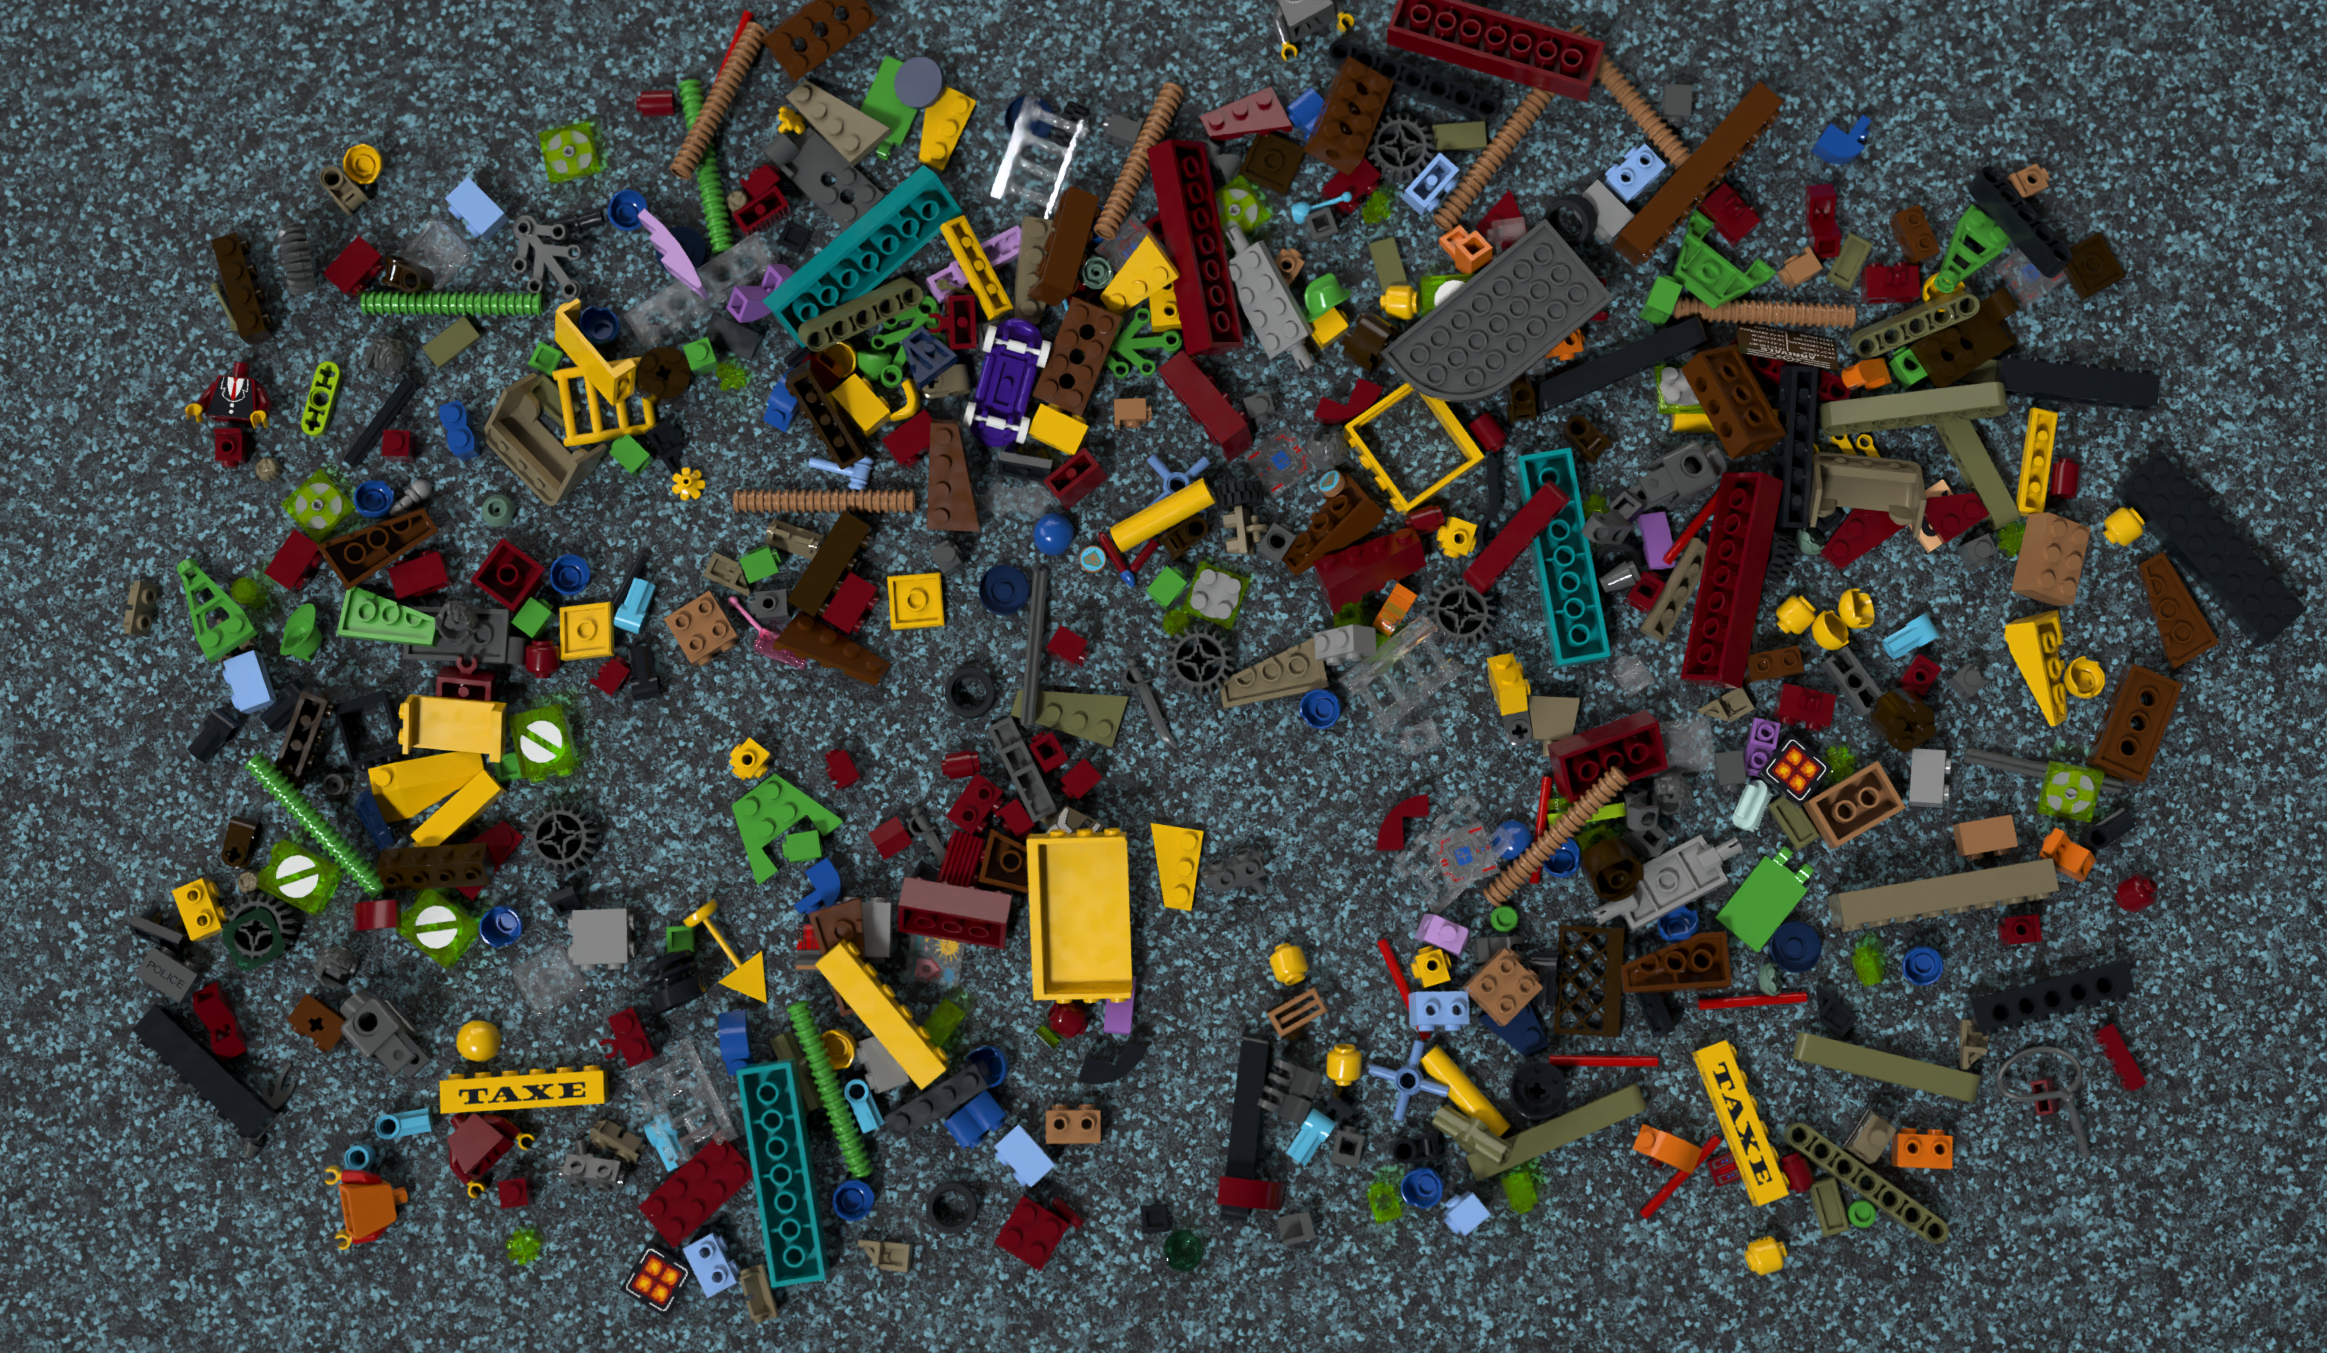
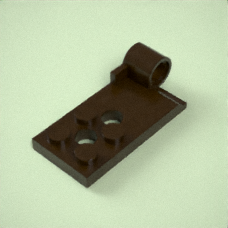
M2006 286L1980 302L1979 311L1973 317L1931 333L1909 347L1937 389L1946 388L2018 342L2003 321L2021 308ZM1961 338L1968 341L1970 345L1969 350L1962 347L1960 343ZM1941 350L1949 353L1951 361H1946L1942 358Z

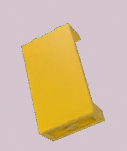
M577 298L570 303H563L555 313V341L612 407L634 394L636 374L634 362L629 358L611 368L579 331L578 320L581 305L579 299Z
M409 694L405 702L401 703L399 709V718L403 719V728L399 731L398 739L399 744L403 745L402 754H408L412 747L490 754L489 762L500 763L505 755L507 703Z

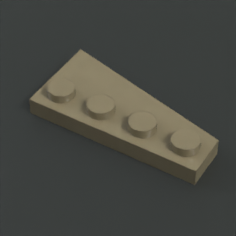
M1030 216L1022 217L1013 299L1014 308L1012 309L1011 319H1024L1033 325H1038L1041 320L1046 303L1028 297L1027 294L1029 288L1037 284L1039 276L1034 274L1043 256L1047 255L1043 248L1050 232H1055V228L1051 227L1053 220Z
M1314 637L1251 668L1249 667L1230 676L1229 681H1220L1223 684V688L1220 689L1223 709L1308 693L1318 688L1328 689L1324 663L1322 660H1315Z

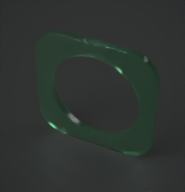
M263 908L255 909L227 923L222 930V938L236 967L242 971H251L279 957L285 949V942L271 913ZM250 920H259L270 928L273 935V943L269 952L263 957L254 960L246 959L237 952L234 945V936L239 926Z

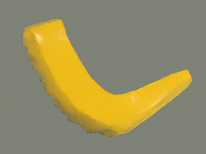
M910 378L901 383L907 397V404L890 416L891 421L914 417L920 411V396L913 380Z

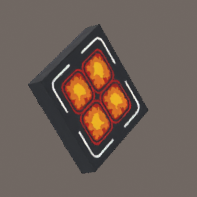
M1790 733L1757 775L1799 809L1833 767L1795 735Z
M649 1241L621 1286L620 1291L667 1318L694 1271L690 1265Z

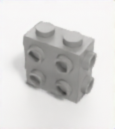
M843 897V902L858 897ZM872 897L870 898V903L862 902L865 957L869 958V963H885V958H892L893 904L887 903V898Z
M627 908L572 910V917L568 918L569 933H573V944H569L568 947L569 960H573V965H581L582 971L597 970V965H608V970L624 969V964H632V958L636 957V943L631 941V931H635L636 928L635 914H631V910Z

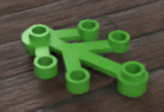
M923 296L918 306L893 317L896 321L894 324H888L884 321L883 325L885 328L894 329L897 327L898 322L915 318L909 328L886 335H875L871 340L872 349L876 352H882L886 349V346L902 342L904 338L919 327H923L924 324H926L927 329L936 328L938 326L936 319L928 318V314H939L938 302L931 296ZM928 306L931 311L926 314L921 311V308ZM940 332L931 333L946 346V340L941 336ZM880 339L884 342V345L877 347L874 341ZM902 345L892 365L885 366L881 372V382L888 388L897 387L902 380L901 369L907 359ZM893 374L896 380L890 382L886 379V376Z
M1140 308L1135 313V319L1117 338L1112 352L1118 351L1139 369L1142 376L1150 377L1155 372V364L1151 360H1144L1134 350L1163 348L1167 353H1175L1182 346V338L1178 332L1169 330L1158 337L1132 339L1142 326L1147 325L1151 320L1149 310ZM1145 313L1148 318L1145 321H1141L1138 319V315ZM1089 334L1086 337L1092 339L1094 334ZM1170 336L1175 337L1176 343L1168 344L1167 338ZM1080 349L1081 355L1085 358L1084 352ZM1109 356L1106 366L1113 371L1117 379L1126 378L1129 374L1128 365L1124 362H1117ZM1146 364L1152 366V370L1148 373L1142 370V367ZM1120 366L1126 369V372L1122 375L1116 372V369Z

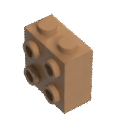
M710 591L664 618L690 663L695 667L697 665L703 667L714 660L713 656L720 651L726 653L737 646L736 641L740 640L739 635Z
M1505 948L1499 949L1462 986L1499 1026H1506L1543 988L1538 983L1540 981L1538 975L1531 969L1526 970L1519 963L1521 958L1512 949L1507 951Z

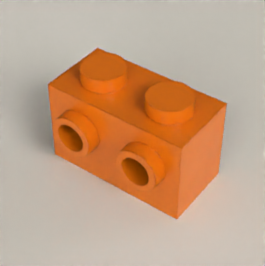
M1900 1128V1133H1895L1892 1137L1891 1166L1952 1169L1953 1136L1944 1135V1130L1927 1129L1926 1135L1917 1134V1129Z

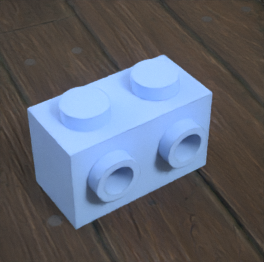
M1645 143L1639 149L1636 146L1633 147L1624 156L1626 159L1624 163L1620 166L1616 163L1605 174L1607 178L1603 185L1625 207L1657 179L1666 168L1661 159Z
M1439 153L1405 190L1402 199L1421 216L1427 210L1431 213L1441 202L1439 197L1443 192L1449 193L1457 185L1458 181L1456 178L1459 169Z
M469 177L445 198L451 205L448 210L458 220L463 217L469 223L466 228L476 238L481 235L488 241L509 221L505 213Z
M252 650L223 661L225 666L223 676L227 684L232 686L234 694L231 695V699L237 710L239 709L243 713L250 714L269 707L277 701L261 653Z
M1466 991L1414 992L1408 994L1410 1027H1418L1419 1032L1435 1031V1027L1445 1026V1031H1461V1026L1470 1024L1469 1000Z
M1020 1124L994 1146L998 1150L995 1156L1004 1166L1009 1163L1016 1172L1013 1176L1023 1187L1026 1184L1032 1187L1056 1165Z
M1467 1191L1462 1196L1454 1195L1445 1203L1447 1208L1443 1213L1447 1217L1443 1221L1453 1233L1457 1234L1460 1232L1466 1236L1491 1214L1472 1192Z
M716 1232L683 1249L707 1298L740 1281L738 1277L740 1269L735 1260L730 1261L725 1252L729 1250L723 1236H717Z

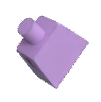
M1424 914L1414 939L1462 959L1472 933L1469 929L1437 915Z

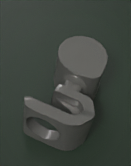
M1201 139L1200 142H1205L1209 167L1214 166L1217 170L1221 169L1226 183L1230 185L1241 169L1242 159L1236 154H1220L1218 146L1206 139Z
M1636 786L1625 788L1623 794L1627 812V826L1636 831L1657 829L1660 806H1646L1647 791ZM1646 813H1655V818L1652 822L1648 824L1641 822L1642 817H1645Z

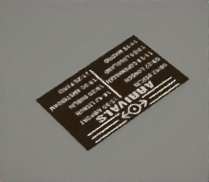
M1740 321L1737 322L1739 353L1839 371L1835 338L1754 323L1750 324L1748 322L1742 324Z

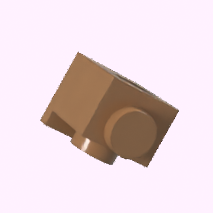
M2036 163L2009 175L2006 180L2024 200H2027L2042 193L2049 186L2047 182L2050 179L2046 169L2043 167L2039 168ZM2028 176L2030 177V179H2031V181H2032L2033 184H2031V183L2028 182V180H2027V177H2028Z
M1808 246L1799 256L1796 254L1784 262V268L1778 271L1777 274L1782 284L1788 285L1789 289L1792 290L1818 275L1823 268Z
M1282 248L1274 262L1290 289L1304 268L1305 262L1301 260L1303 256L1298 251L1292 248L1286 251ZM1287 262L1292 267L1289 270H1285L1282 264Z
M1146 398L1114 399L1115 430H1120V425H1125V428L1137 429L1141 428V424L1152 422L1151 406H1146Z

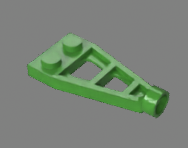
M1971 205L1955 225L1940 272L1934 280L1936 288L1943 293H1951L1959 283L1996 259L2011 241L1995 221L1974 205ZM1966 235L1982 245L1985 251L1977 255L1963 245ZM1956 254L1970 264L1965 270L1953 262Z
M189 558L178 564L176 569L183 580L195 636L211 663L258 634L247 613L201 570L196 559ZM208 587L215 597L200 606L196 594ZM218 607L224 608L229 613V618L210 630L207 625L206 615Z

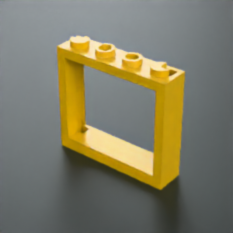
M1407 383L1345 425L1343 430L1345 433L1343 436L1351 449L1353 447L1357 449L1360 454L1358 458L1366 470L1370 468L1376 476L1374 481L1381 491L1386 489L1391 496L1389 501L1398 513L1402 511L1405 516L1408 512L1413 511L1480 464L1484 459V455L1446 403L1418 392L1468 461L1407 503L1356 432L1415 391Z

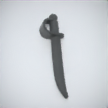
M1130 658L1127 661L1129 668L1122 673L1121 683L1127 689L1138 688L1156 731L1168 745L1177 749L1178 746L1170 735L1147 684L1151 682V679L1145 680L1140 667H1136L1137 661L1134 658ZM1128 671H1130L1135 684L1127 680L1126 674Z
M914 807L911 810L913 817L907 823V831L914 838L924 836L941 865L945 850L933 831L937 829V826L931 828L924 814L921 815V809ZM913 820L916 821L922 833H917L912 829L911 823Z

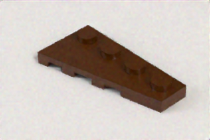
M2164 552L2138 565L2170 670L2181 666L2219 644V641Z
M801 611L798 612L779 635L772 647L778 651H782V648L795 652L794 656L805 660V657L821 662L820 666L828 669L836 667L843 670L844 675L874 686L879 684L891 666V663Z
M862 896L809 912L808 915L822 956L844 939L847 943L851 942L860 952L859 958L866 964ZM831 984L841 1017L856 1013Z

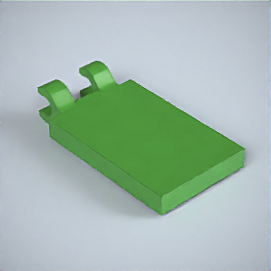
M887 55L860 109V112L887 126L892 132L890 136L880 143L876 152L878 153L877 157L888 161L894 145L903 147L919 110H914L904 105L896 96L894 89L895 75L899 67L904 63Z
M1785 846L1779 849L1772 860L1764 856L1714 917L1717 922L1756 953L1759 952L1808 891L1802 884L1814 872V869L1806 863L1802 864L1795 874L1783 864L1793 854Z

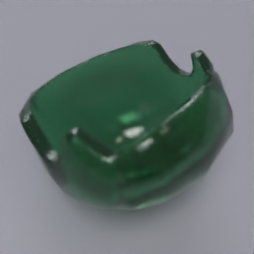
M1188 1229L1175 1230L1165 1239L1162 1246L1164 1261L1170 1268L1180 1273L1194 1270L1201 1263L1204 1254L1201 1239Z

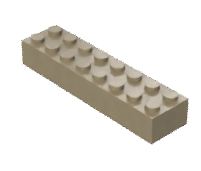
M2053 858L1840 893L1827 896L1833 928L1841 927L1842 932L1864 929V923H1868L1869 928L1891 924L1890 919L1892 918L1895 919V923L1918 920L1917 914H1921L1922 919L1945 915L1944 910L1946 909L1949 915L1971 911L1970 905H1974V910L1996 907L1998 906L1997 901H2000L2001 906L2025 902L2024 896H2027V901L2050 898L2051 892L2059 891L2054 861Z

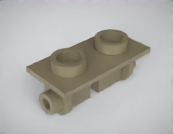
M773 519L772 525L769 524L766 530L767 538L765 544L812 560L818 552L824 536Z
M138 580L133 582V586H130L127 604L132 605L133 610H126L124 624L122 625V628H125L124 634L149 638L158 585Z
M599 1118L594 1128L590 1129L589 1139L592 1140L591 1142L599 1149L605 1150L607 1148L612 1151L621 1162L626 1164L630 1162L636 1165L638 1154L641 1155L647 1145L643 1144L642 1139L628 1131L620 1139L618 1135L622 1128L608 1119L602 1120Z
M764 1264L741 1270L739 1280L744 1296L752 1294L754 1298L746 1301L750 1319H754V1323L759 1324L779 1317Z

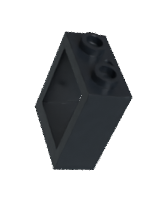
M381 690L335 705L334 713L350 767L363 772L368 771L369 768L376 767L375 763L385 761L386 764L401 760V755H404L402 754L403 745L399 744L398 741L401 726L391 692ZM384 706L396 747L360 758L349 716Z

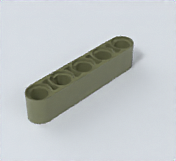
M899 278L802 323L798 328V338L812 351H822L918 306L923 299V291L910 279ZM911 288L909 295L904 297L905 291ZM885 299H888L887 304L884 307L880 308L881 303ZM864 310L862 317L857 319L858 313ZM841 321L839 327L833 330L835 323ZM817 332L816 337L809 341L811 334Z
M1959 289L1854 332L1850 337V347L1861 358L1869 359L1973 317L1979 311V300L1967 290ZM1965 298H1969L1968 306L1960 309V302ZM1944 308L1943 316L1939 319H1934L1935 312L1938 309ZM1918 318L1919 325L1914 329H1909L1910 322ZM1894 329V335L1890 339H1884L1886 331ZM1869 339L1868 347L1860 350L1859 345L1861 341Z
M1970 420L1934 424L1969 491L1977 495L1990 514L1985 517L1989 527L1996 531L2020 518L2018 509Z

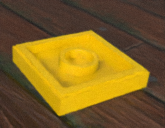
M940 572L887 577L891 630L945 626Z
M603 602L560 607L561 660L570 661L614 656L613 603Z

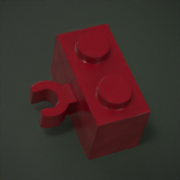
M1724 183L1702 202L1698 211L1714 223L1713 227L1734 248L1758 226L1761 220L1758 218L1759 214L1752 206H1747L1740 199V193L1734 187H1729Z
M1909 262L1895 263L1894 266L1884 267L1883 263L1868 264V267H1865L1860 273L1862 304L1914 303L1920 297L1919 266H1910Z
M975 295L944 296L945 317L938 313L928 314V318H936L939 322L936 328H928V332L939 333L945 328L946 346L950 350L977 348Z
M460 653L456 661L457 667L443 665L437 675L436 697L494 701L496 697L497 671L476 669L479 663L478 655L473 656L472 664H466L463 660L464 654Z
M1783 683L1778 688L1772 717L1779 718V723L1795 726V723L1806 725L1805 729L1821 732V729L1830 727L1837 695Z
M630 1007L607 1018L616 1039L606 1038L600 1041V1046L611 1044L613 1047V1051L605 1056L606 1059L615 1058L621 1050L628 1067L635 1068L659 1057L638 1007Z

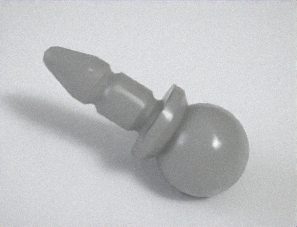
M423 479L414 481L410 489L405 490L406 496L393 506L389 514L395 516L402 513L410 505H418L420 500L429 498L432 493L430 483Z

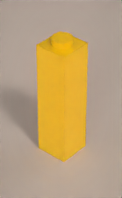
M483 769L411 834L415 840L413 843L414 847L449 844L500 798L506 790L489 771Z

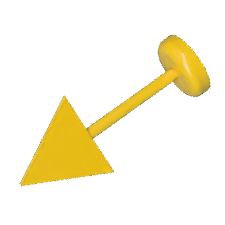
M715 899L710 900L684 919L683 922L689 928L703 921L737 969L718 983L767 1003L762 950L744 964L740 962L708 918L718 908Z

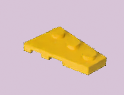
M945 85V90L940 100L932 107L924 109L925 114L918 161L940 172L943 171L974 108L975 100Z
M1148 232L1101 293L1100 298L1109 310L1121 315L1176 280L1180 273L1151 233Z
M1151 823L1164 907L1191 911L1204 831Z

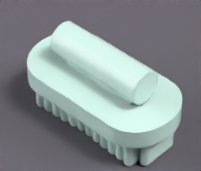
M1753 780L1746 785L1732 818L1734 825L1741 830H1749L1751 832L1758 830L1762 820L1761 817H1763L1765 808H1767L1768 802H1770L1771 796H1773L1772 790L1766 783L1761 780Z

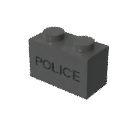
M165 945L162 948L151 947L134 975L177 1002L188 1003L192 994L195 993L206 975L199 972L200 966L187 959L183 962L176 957L178 953Z

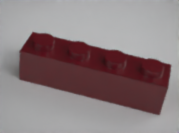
M2108 1023L2093 1031L2096 1042L2104 1049L2103 1054L2105 1058L2112 1063L2111 1068L2113 1072L2120 1077V1084L2124 1090L2133 1092L2147 1084L2113 1023Z

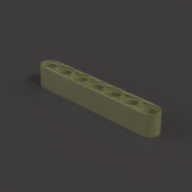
M1988 382L1833 401L1819 407L1822 431L1826 436L1996 417L2005 414L2009 410L2005 387L2002 382Z
M1803 1032L1797 1033L1792 1059L1971 1103L1976 1102L1981 1078L1979 1075Z
M1634 1083L1504 1138L1503 1140L1513 1146V1151L1505 1165L1503 1164L1499 1167L1476 1152L1475 1154H1467L1466 1159L1475 1180L1480 1181L1648 1109L1638 1084Z
M1790 1123L1784 1128L1783 1139L1790 1147L1800 1151L1803 1156L1927 1242L1938 1244L1947 1239L1949 1229L1943 1220L1815 1130L1803 1123ZM1797 1127L1803 1132V1138L1798 1143L1792 1139V1131ZM1822 1143L1825 1146L1826 1153L1819 1159L1815 1156L1814 1149L1817 1144ZM1842 1159H1845L1848 1163V1170L1844 1174H1840L1837 1170V1164ZM1864 1175H1867L1871 1180V1185L1867 1190H1863L1860 1187V1179ZM1887 1191L1893 1194V1202L1889 1206H1886L1882 1201L1883 1194ZM1913 1207L1916 1211V1217L1913 1221L1908 1222L1905 1212L1908 1208ZM1936 1223L1939 1232L1936 1237L1931 1238L1928 1234V1228L1931 1224Z

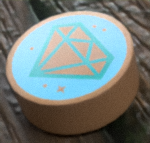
M1330 470L1321 477L1318 488L1325 496L1334 497L1343 490L1345 477L1337 470Z
M1097 546L1086 547L1080 554V565L1088 573H1098L1106 565V555Z

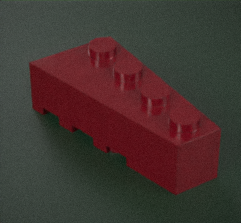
M1182 350L1158 368L1160 377L1182 406L1186 404L1189 406L1187 410L1197 425L1204 424L1203 429L1208 435L1209 440L1214 446L1218 443L1221 445L1223 457L1230 463L1254 445L1248 428L1250 422L1242 411L1236 412L1233 409L1232 405L1234 404L1225 392L1221 394L1215 388L1218 385L1209 373L1206 375L1202 373L1198 360L1193 355L1189 357Z
M1413 526L1313 561L1319 587L1334 615L1341 612V606L1351 601L1354 605L1363 600V594L1371 590L1378 592L1385 588L1388 581L1392 579L1399 581L1427 566L1421 540Z

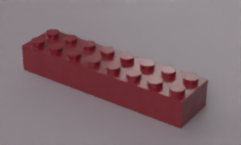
M1398 0L1387 28V45L1586 103L1600 68L1605 48V42L1460 0Z
M1170 139L1147 148L1167 255L1180 273L1179 277L1173 281L1187 355H1223L1244 348L1205 142Z
M1763 472L1722 473L1680 679L1701 687L1742 689L1784 481Z

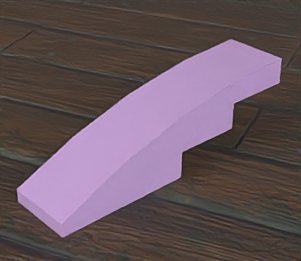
M644 208L638 215V218L643 226L652 233L649 239L656 250L664 255L661 262L667 271L706 300L709 295L704 284L678 241L661 222Z
M1018 225L980 244L994 272L1018 257L1021 229ZM957 260L951 262L949 267L928 277L925 281L938 304L944 301V296L956 295L958 292L949 289L939 290L936 286L937 281L945 279L948 284L962 289L970 287Z

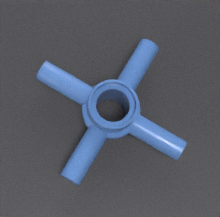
M1153 454L1148 458L1147 462L1164 479V492L1147 507L1175 493L1170 488L1172 482L1181 481L1185 487L1190 485L1191 481L1210 465V462L1203 456L1185 473H1172ZM1203 509L1196 513V515L1203 518L1208 511Z
M1414 1041L1408 1066H1404L1398 1071L1375 1064L1370 1065L1368 1074L1393 1081L1395 1087L1400 1092L1393 1115L1395 1120H1404L1410 1095H1414L1420 1090L1446 1098L1448 1096L1450 1087L1424 1080L1421 1071L1418 1069L1425 1042ZM1405 1073L1414 1075L1416 1083L1413 1088L1404 1086L1402 1078Z

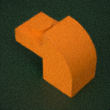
M1458 225L1439 238V245L1455 261V267L1464 275L1472 274L1492 260V246L1477 230L1468 234L1461 225Z
M2056 827L2052 834L2047 835L2044 839L2042 851L2039 854L2043 860L2053 858L2055 869L2082 883L2096 862L2090 850L2071 842L2067 834Z
M1642 1124L1633 1149L1690 1174L1693 1173L1702 1151L1701 1148L1645 1124Z

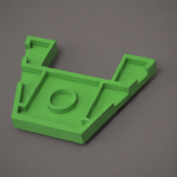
M1695 210L1688 221L1672 276L1712 309H1716L1773 278L1777 272L1759 258L1744 274L1701 241L1714 223Z
M777 774L770 776L732 805L756 883L759 886L779 872L763 848L808 815L823 837H826L844 823L839 817Z

